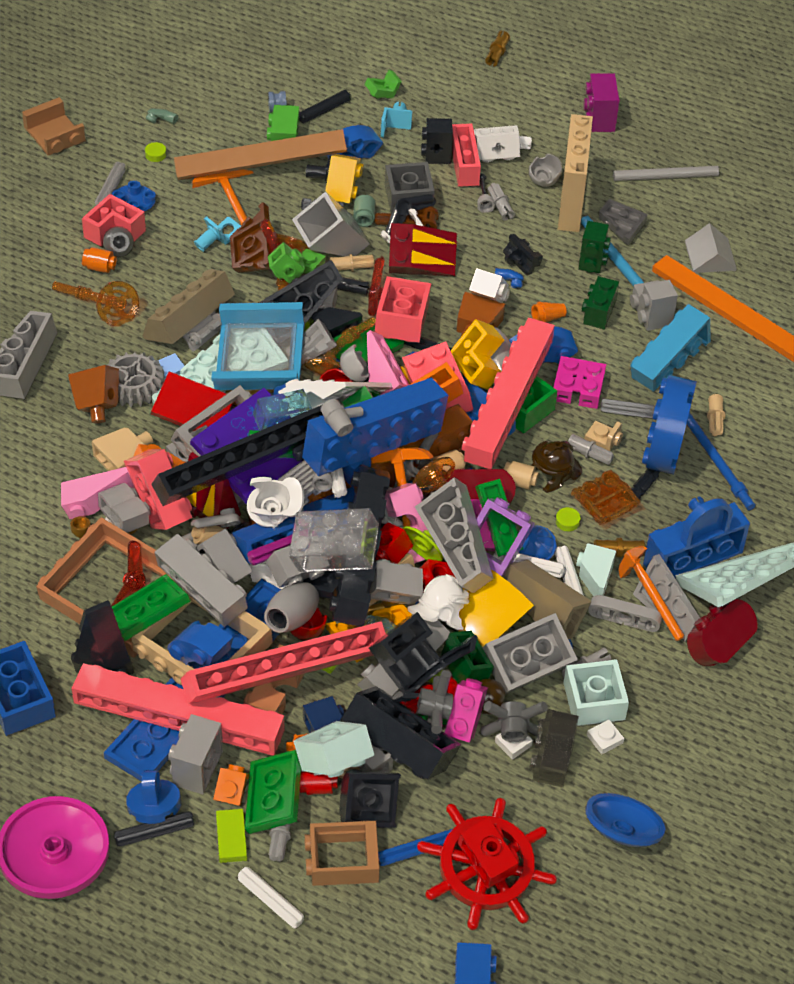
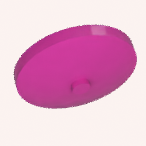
M52 796L29 802L16 810L7 819L0 831V869L6 880L14 888L32 897L56 899L73 895L85 889L100 875L109 856V837L103 819L91 806L74 798Z

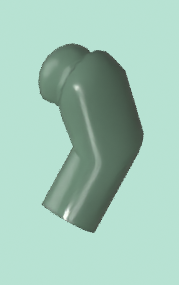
M151 108L147 111L146 120L152 123H156L157 118L172 124L178 121L177 114L165 109Z

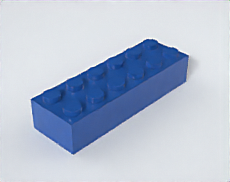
M431 377L345 407L344 409L362 407L364 413L361 417L350 418L353 429L342 437L338 436L330 425L325 422L323 415L308 420L302 458L318 476L367 458L375 457L389 450H394L408 443L416 442L430 435H435L441 432L449 395Z

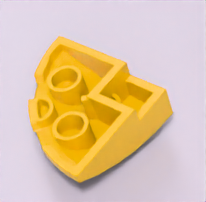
M491 570L493 580L475 593L468 591L469 604H464V608L459 611V617L462 620L464 629L458 632L472 630L482 647L486 643L500 638L534 606L518 589L493 570Z

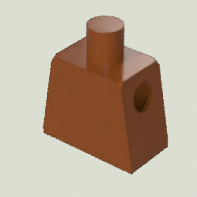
M465 292L458 313L456 331L462 333V337L475 319L497 328L504 319L505 304Z
M102 365L68 374L76 408L80 411L91 413V423L106 422L105 409L116 407L118 404L119 368Z

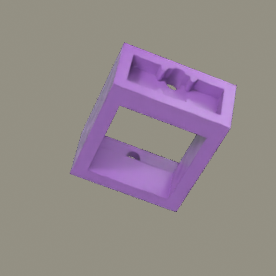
M496 497V499H488L476 520L479 530L492 509L522 526L503 562L486 552L491 570L500 576H504L509 564H512L535 523L530 521V515L521 510L513 511L508 508L510 504L507 501Z

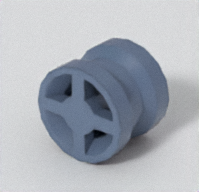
M280 91V93L268 92L270 113H273L274 105H286L285 91Z

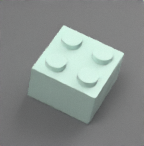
M617 660L566 665L563 684L574 726L603 723L607 720L613 722L626 719L629 701Z
M336 721L294 740L302 771L312 772L314 775L324 774L330 778L337 777L344 773V769L361 766L366 763L365 759L374 756L368 730L364 724Z

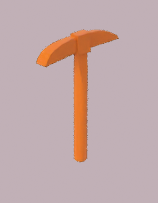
M242 169L196 177L192 182V188L218 181L242 225L247 216L229 183V179L253 174L254 172Z
M398 447L371 457V464L391 461V464L394 463L397 487L407 484L404 469L405 460L431 459L433 455L428 450L422 448ZM402 515L403 527H411L409 518L406 515Z
M637 546L628 550L619 565L620 578L629 575L632 568H634L640 582L660 612L675 640L683 639L684 634L640 564V557L647 548Z

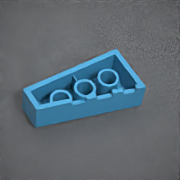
M689 304L683 310H679L674 316V320L662 328L659 336L647 344L645 351L633 359L630 366L632 378L654 392L661 385L663 377L668 378V375L673 374L674 368L680 369L685 365L687 357L689 355L694 357L699 352L698 348L701 344L707 346L711 342L710 317Z

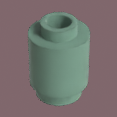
M360 195L354 200L353 218L360 227L370 226L375 219L376 202L369 195Z

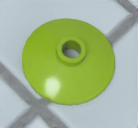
M410 526L403 527L413 544L412 549L426 560L442 561L443 555L428 530L422 532Z

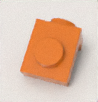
M229 764L228 769L220 768L213 800L241 806L247 779L249 780V774L244 773V767Z

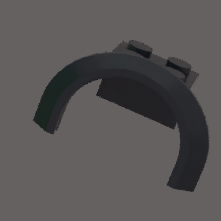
M416 612L402 620L370 646L369 650L399 688V691L391 700L393 702H409L419 696V693L414 692L430 678L455 660L472 652L476 646L477 636L474 635L462 641L439 657L426 639L433 632L420 614Z

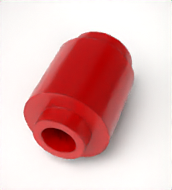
M301 771L300 793H307V795L333 794V788H338V776L330 778L324 774L314 775L312 772Z

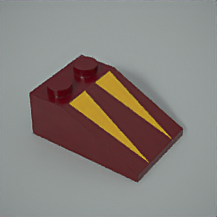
M391 223L389 273L455 276L457 233L415 224Z
M192 452L189 454L188 461L199 456ZM228 479L186 496L192 506V511L190 512L193 518L196 516L199 518L220 515L221 510L227 508H234L235 514L239 517L241 516Z

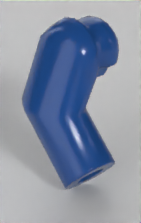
M495 268V274L502 276L504 280L511 281L512 288H521L523 286L522 281H524V277L522 274L510 269Z

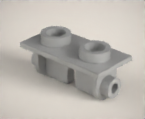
M215 311L183 336L192 352L221 330L220 314H216Z

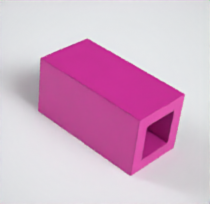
M466 679V681L462 680L457 685L451 714L445 730V734L466 742H470L474 738L488 689L481 686L482 683L480 681Z

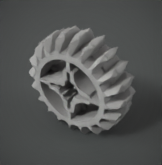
M136 351L133 354L125 352L124 356L116 355L115 360L109 359L108 366L119 368L118 402L120 401L121 406L129 403L132 408L134 403H138L141 407L144 401L150 404L151 396L162 388L165 381L164 370L159 360H155L153 355L147 357L145 352L138 355Z

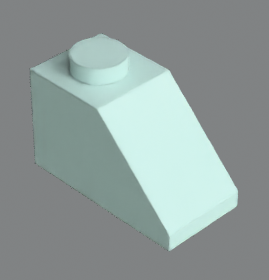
M587 543L585 552H580L576 566L580 567L579 577L593 597L596 595L604 596L614 566L616 551Z

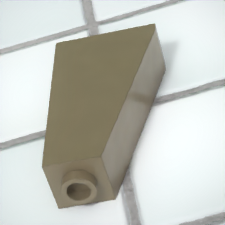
M528 559L509 564L503 578L510 582L534 605L527 612L536 622L556 613L567 638H573L591 601Z

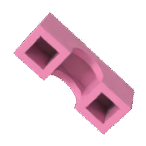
M407 483L386 491V510L389 517L406 515L410 520L411 527L422 532L428 530L415 509V506L423 500L422 491L416 484ZM412 548L408 552L413 556L414 564L425 560Z

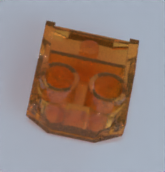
M612 470L605 471L601 477H596L593 481L584 482L582 487L574 488L570 493L571 496L576 497L599 525L607 524L619 518L641 503L628 484L622 481L618 474Z

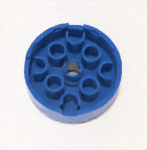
M668 375V378L663 377L659 393L663 394V398L657 400L652 418L657 420V422L652 421L646 442L650 443L651 447L645 448L642 464H646V468L674 475L697 381Z

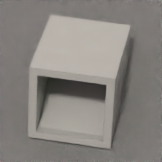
M324 192L292 219L311 250L340 256H349V254L356 256L370 245L353 216L327 192Z

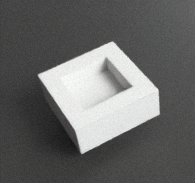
M610 720L587 731V737L601 754L614 749L624 742V737Z
M501 733L495 737V743L512 760L529 749L533 743L529 736L518 742H509L502 739Z

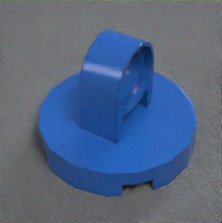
M143 771L141 783L133 787L126 797L128 813L134 815L136 821L140 823H161L165 821V816L170 815L172 812L175 815L181 807L180 790L174 783L160 779L159 771Z

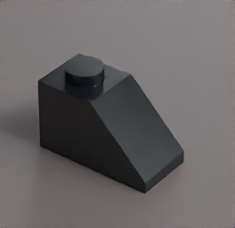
M327 307L315 312L309 319V325L311 326L319 319L325 324L331 336L335 338L362 324L363 315L360 312Z

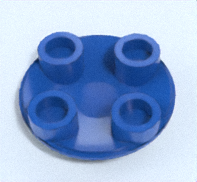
M130 181L128 185L112 192L113 196L144 212L152 208L156 202L155 192L145 186H141L139 181Z

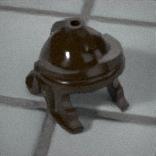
M543 441L536 446L532 453L533 463L531 466H535L541 472L552 476V479L543 488V491L546 493L559 489L570 478L572 480L578 479L582 474V467L573 456V446L567 441Z

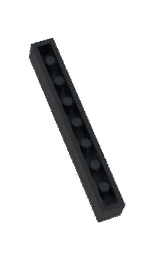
M322 405L158 474L151 485L162 506L291 452L294 447L305 442L308 420L323 415L321 412Z

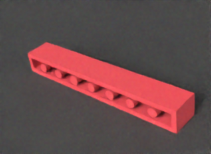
M528 318L525 325L520 326L517 341H513L511 344L510 356H505L502 372H497L494 380L495 386L494 388H489L486 397L487 402L480 406L479 418L477 421H473L470 436L465 437L463 441L462 451H465V462L492 469L553 342L555 325Z
M381 621L190 670L181 678V683L187 702L191 704L373 656L369 647L386 633Z
M83 663L72 686L75 704L180 731L181 725L187 723L190 715L193 714L221 723L223 743L269 755H275L284 733V715L275 711H265L254 708L249 704L234 703L222 697H213L188 704L184 689L178 688L175 685H165L148 678L130 676L125 672L107 670L98 665Z

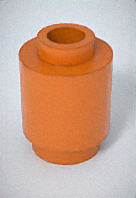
M91 247L83 252L82 265L89 270L110 273V270H114L116 267L117 258L114 256L113 251Z

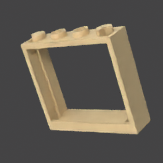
M571 114L558 230L579 232L593 116Z
M189 594L188 596L191 600L189 603L131 637L133 651L139 654V658H145L158 671L166 672L180 685H182L181 678L188 671L194 670V668L188 664L185 665L181 660L174 659L167 650L153 642L152 639L191 602L204 609ZM246 611L242 612L228 624V626L249 639L229 660L264 652L272 644V630L265 623Z

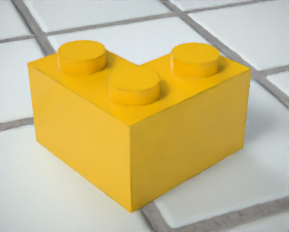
M340 154L331 156L325 192L334 200L351 203L352 199L357 197L358 186H355V181L360 176L362 177L364 168L361 158Z
M475 319L450 350L459 370L470 384L487 390L494 383L497 372H502L491 359V356L504 342L503 337L494 326Z

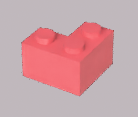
M109 194L82 218L84 238L102 246L105 233L110 228L119 226L128 229L135 241L146 231L145 212Z

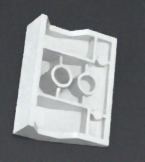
M294 379L285 384L286 387L278 391L285 410L294 417L318 407L331 399H337L341 406L344 407L342 401L364 386L380 392V394L393 386L391 383L335 382V380L323 381L322 379L317 381H311V379L299 381V379Z

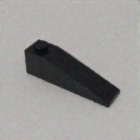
M329 260L259 303L303 302L305 324L341 283L343 278L333 261ZM265 328L277 345L291 337L292 328Z
M104 601L84 610L79 626L81 634L75 640L76 652H73L71 655L76 673H79L84 663L98 665L115 672H125L128 675L133 674L132 663L110 601Z

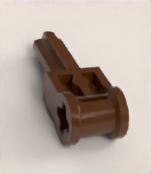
M430 206L416 211V216L423 226L428 227V224H430V228L438 229L436 221L439 218V211L436 208ZM376 213L375 224L388 225L391 213ZM408 214L402 224L416 225V222Z

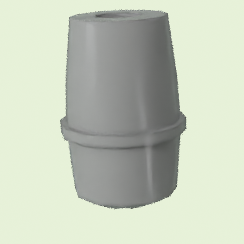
M337 399L328 400L321 407L325 422L341 437L347 435L353 429L350 418L361 417L364 413L362 407L344 409Z

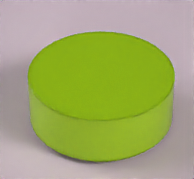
M159 142L148 144L145 147L146 159L151 162L164 160L166 158L165 145Z
M565 507L557 512L555 522L559 529L570 532L579 527L581 517L577 510Z

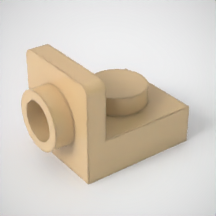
M595 421L584 439L590 442L595 441L597 446L611 451L613 446H618L622 440V423L617 421L615 426L611 428Z

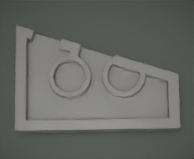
M660 554L655 555L650 561L646 573L684 634L683 640L686 642L688 634L695 628L694 623L700 617ZM639 582L633 595L646 607L657 610L642 583Z

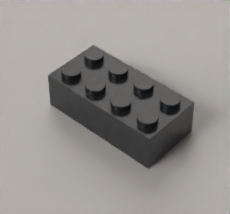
M377 686L356 693L341 720L348 723L366 725L371 744L374 747L389 752L391 754L390 757L394 761L406 764L412 769L413 774L421 779L429 780L447 770L461 746L460 743L444 732L439 734L433 733L431 731V723L402 703L393 702L391 700L392 696Z

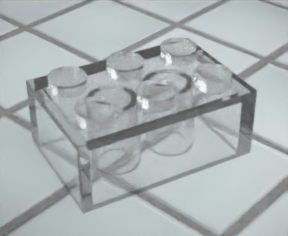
M370 508L296 512L289 557L299 572L372 569L379 524Z

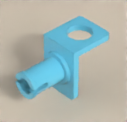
M396 102L393 108H384L381 121V137H384L386 127L411 129L412 110H406L405 103L401 102V106H399V102Z
M206 216L204 220L208 230L195 240L194 243L202 252L216 239L226 245L230 242V236L241 226L230 217H227L217 225ZM227 225L234 227L230 234L222 233L223 228Z

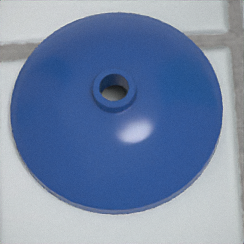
M602 793L594 795L587 802L585 812L591 825L614 843L630 847H647L658 843L663 838L665 833L663 820L653 809L638 800L619 794Z

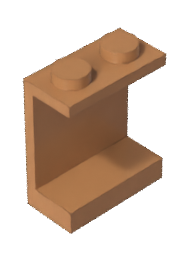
M60 97L22 112L24 128L48 156L85 141L84 125L81 123L74 126L65 116L64 102Z

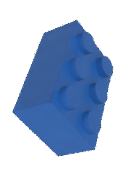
M22 641L0 649V724L5 735L13 734L55 718L53 698L26 642Z

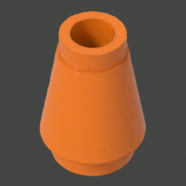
M537 302L531 308L532 319L542 322L565 317L567 312L566 306L563 303Z

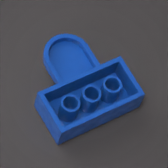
M699 496L697 499L694 498L689 502L688 507L692 512L685 521H678L672 526L657 529L649 534L643 564L647 569L653 556L660 554L676 579L675 575L704 568L742 554L750 522L735 502L728 504L724 499H712L704 502V499Z

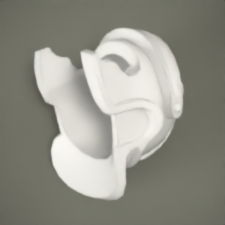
M269 477L251 479L250 485L256 489L249 495L247 510L251 519L258 525L275 528L288 517H295L301 513L304 506V490L300 481L291 477L283 481L272 480Z
M448 574L438 576L428 583L421 599L418 600L419 603L408 606V612L411 614L418 612L423 620L435 622L439 619L446 622L452 628L463 630L459 611L464 608V604H469V593L467 590L462 589L455 577Z

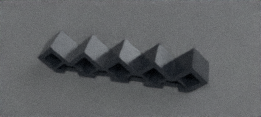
M360 465L358 472H353L350 486H354L355 495L353 502H348L345 516L349 520V529L347 533L343 532L340 541L344 559L342 565H337L334 579L338 580L339 589L337 596H332L329 605L333 621L358 627L364 626L371 600L370 588L374 581L377 562H375V557L379 550L382 533L380 526L384 519L387 502L385 494L390 483L389 471Z

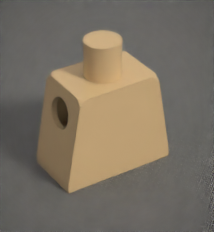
M124 427L92 441L93 456L108 471L126 467L124 460L134 456L138 444H153V439L147 431L136 436L129 428Z

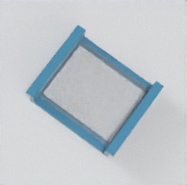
M303 302L220 304L221 333L217 369L212 371L211 377L214 389L234 390L239 385L244 390L275 389L277 386L286 384L294 379H299L300 381L305 327Z

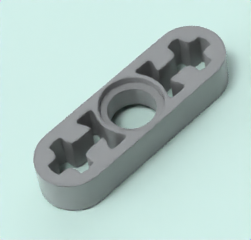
M602 595L592 597L588 612L593 617L619 624L624 623V625L650 632L658 631L662 621L661 614L656 609Z

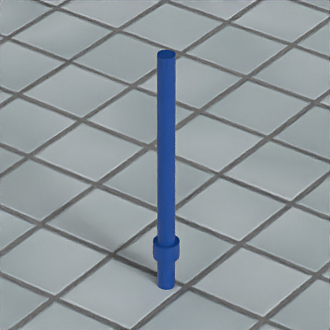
M689 412L688 427L731 486L733 495L741 500L747 510L754 509L756 505L748 495L746 486L743 482L738 481Z

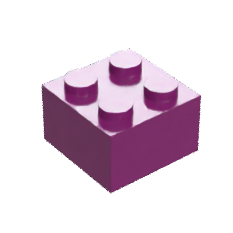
M590 73L589 82L585 84L587 98L583 100V109L587 111L585 116H593L591 132H615L620 101L615 73Z

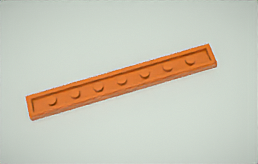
M668 255L653 265L652 272L665 280H670L674 286L794 362V335Z

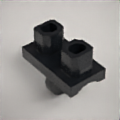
M516 234L509 235V243L503 250L505 261L509 265L515 264L526 275L532 274L534 267L540 266L543 256L539 252H533L530 249V243L526 239H520Z

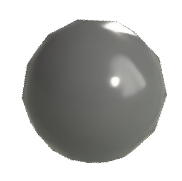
M115 226L105 233L103 246L105 250L113 251L114 256L123 257L131 252L134 246V239L128 229Z

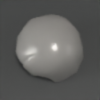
M549 153L543 158L536 157L529 166V177L534 184L542 187L554 185L562 173L560 159Z
M354 344L341 355L340 367L343 373L351 380L363 382L369 377L368 365L361 357L362 352L355 351L356 344Z

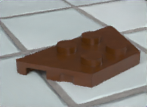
M264 202L259 204L260 211L253 219L248 216L241 227L236 229L230 236L232 269L237 273L270 269L268 256L272 253L269 206Z

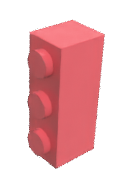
M453 124L452 157L458 187L479 186L481 165L473 125Z

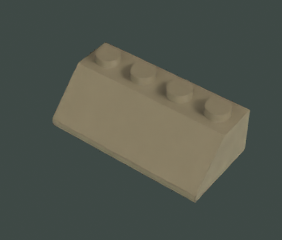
M214 269L206 270L198 280L189 283L184 291L174 295L165 306L157 308L155 313L147 320L143 338L145 340L174 344L219 308L220 304L225 303L235 295L226 272Z

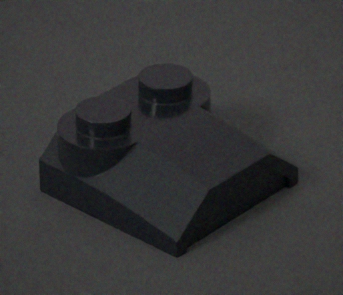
M359 769L346 771L341 782L339 805L341 822L376 821V828H396L398 788L401 774L364 772Z

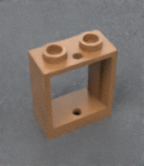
M376 821L310 824V834L305 835V851H311V858L306 859V876L312 875V886L379 883ZM365 841L366 866L319 868L318 843Z

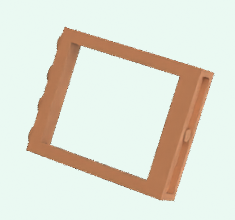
M101 517L88 528L86 534L79 541L72 545L70 551L55 563L54 568L39 580L36 588L40 600L80 624L84 610L61 597L58 593L105 543L160 576L166 573L157 564L154 553L155 549ZM132 638L124 643L128 654L135 658L137 653L133 651Z

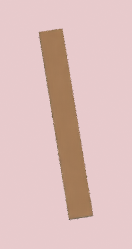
M341 129L174 157L177 179L182 180L347 152L344 132Z

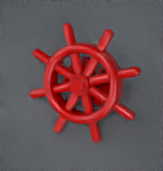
M503 798L496 799L492 816H477L467 820L464 819L456 805L448 804L446 811L456 827L448 834L443 846L425 841H420L417 844L418 851L440 857V872L443 881L428 889L425 893L426 898L434 900L450 891L460 902L471 907L467 922L470 930L478 928L482 910H496L506 906L510 907L520 923H527L529 920L528 914L518 899L524 894L530 881L534 880L549 885L557 882L556 875L534 869L535 860L531 844L545 837L547 829L540 826L524 835L518 827L503 819L506 801ZM503 838H506L511 843L507 845ZM457 844L460 846L462 851L454 849ZM517 852L520 855L522 866L518 865L519 857L517 855ZM452 860L470 864L471 866L456 874ZM478 875L475 891L463 884L465 881ZM511 875L518 876V881L511 888L504 880ZM495 885L500 892L497 894H486V889Z

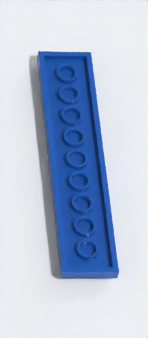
M261 578L245 597L248 607L245 611L266 624L264 614L267 605L281 589ZM220 624L218 627L233 636L230 650L215 664L228 661L249 639L230 626L226 625L224 627ZM272 630V642L280 633ZM196 662L188 663L194 669L204 667ZM173 678L165 684H172L183 689V686L175 682ZM134 719L104 751V759L141 781L143 771H159L169 760L170 748L173 744H177L179 731Z

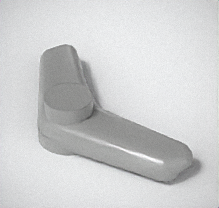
M227 508L221 510L220 515L195 519L191 522V526L196 528L220 525L222 528L236 527L245 521L235 514L234 508Z

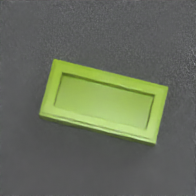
M243 809L216 811L219 863L247 861Z

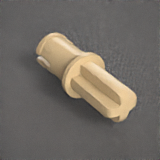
M349 254V256L330 257L338 271L351 270L352 272L354 269L374 266L373 255L352 256V254Z
M713 394L708 399L709 411L707 412V419L709 420V432L714 437L722 435L723 420L725 419V412L723 411L724 399L719 394Z

